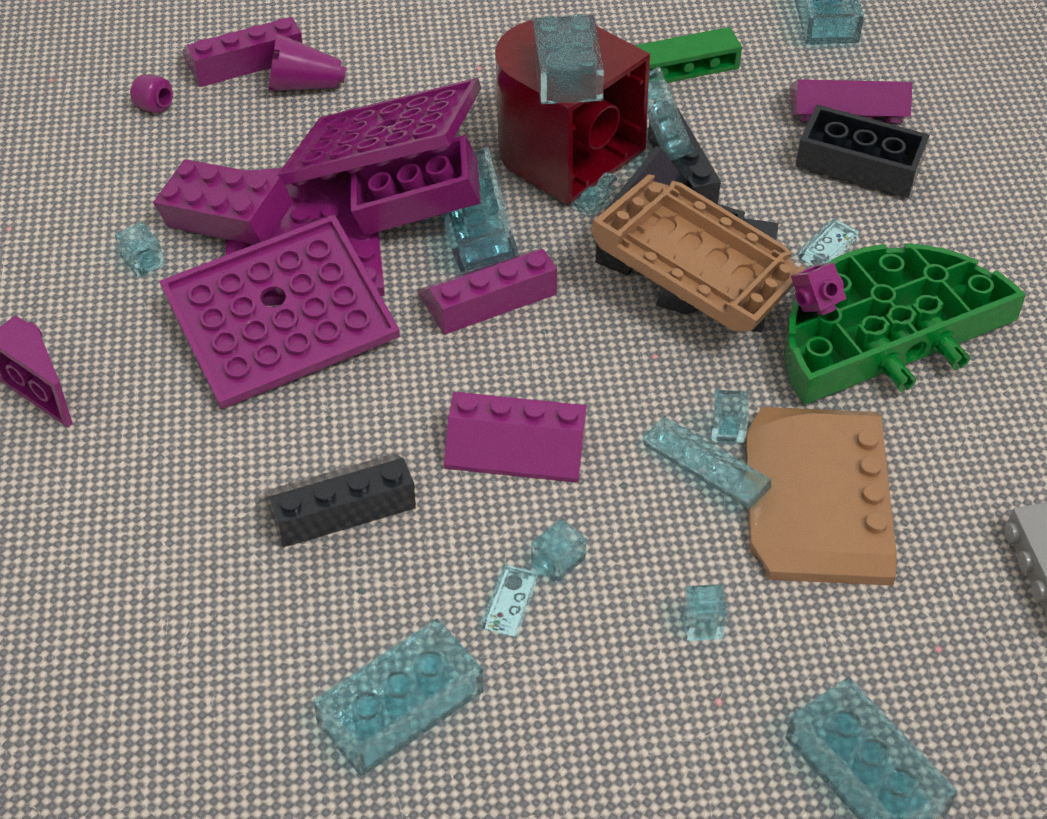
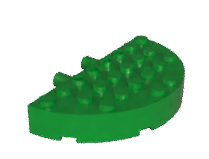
M904 243L903 248H887L886 244L853 250L827 262H834L837 273L843 280V290L847 298L835 304L836 310L824 315H818L816 311L803 312L795 297L784 343L786 371L791 385L803 405L884 373L900 392H904L905 389L909 390L912 388L917 379L905 365L939 352L948 361L953 370H958L959 367L960 369L963 368L970 361V356L960 347L959 343L1017 321L1026 294L995 270L991 273L978 266V260L944 248Z

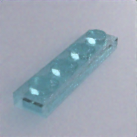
M658 67L649 71L647 115L660 148L672 161L693 152L694 149L661 68Z
M665 416L643 436L644 446L748 509H751L771 488L770 478Z

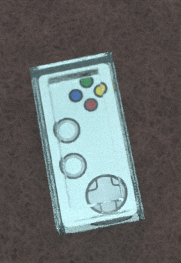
M833 218L800 250L799 259L812 266L827 263L842 255L857 240L859 231Z
M504 564L482 619V628L517 638L538 582V573Z

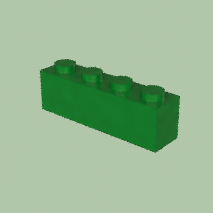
M730 27L635 45L650 53L649 87L735 70L740 67L742 46Z

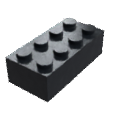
M816 104L800 139L795 166L909 198L923 163L930 135Z

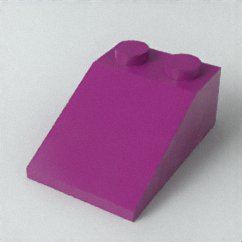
M15 315L0 326V382L69 428L73 422L60 381L42 340V332L33 322L27 323Z

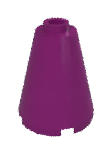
M276 34L268 90L288 91L337 88L338 83H344L346 67L341 66V60L284 35Z

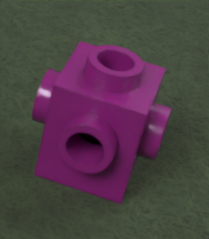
M834 262L816 264L791 276L796 290L795 297L803 312L816 311L818 315H824L836 310L835 304L847 299L843 290V280L838 275Z

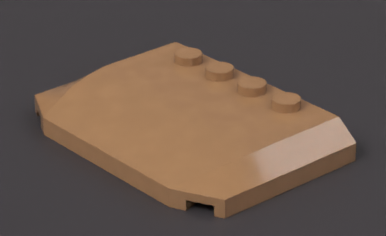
M650 174L593 220L590 231L601 249L732 331H752L794 287L791 276L805 270L803 265L797 268L790 260L792 253L782 243L686 185L676 181H671L670 186L654 182L655 176Z
M761 407L746 432L745 454L749 549L754 558H759L765 567V575L768 580L893 586L896 578L897 553L882 416L878 412Z

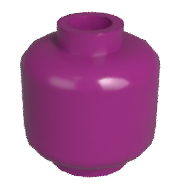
M142 74L133 81L130 96L132 103L138 109L152 113H161L170 106L173 100V91L171 84L165 78L151 74Z

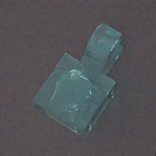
M610 172L604 173L595 187H587L580 193V197L570 205L591 218L610 203V196L608 195L617 189L611 185L617 180V177Z

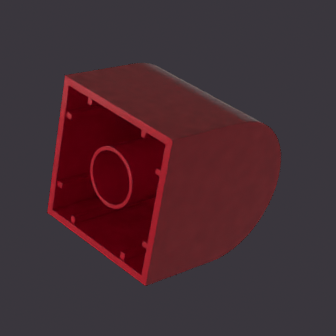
M544 17L529 20L511 28L499 39L495 49L498 149L502 162L509 170L569 205L646 150L650 53L592 23L569 17Z

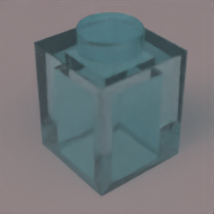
M143 222L115 234L120 256L136 277L165 265L160 242Z
M715 389L711 410V441L744 443L749 419L748 391Z
M560 518L531 543V564L534 570L539 575L547 576L557 584L585 560L587 539Z
M723 585L686 586L682 611L687 641L723 639L727 620Z

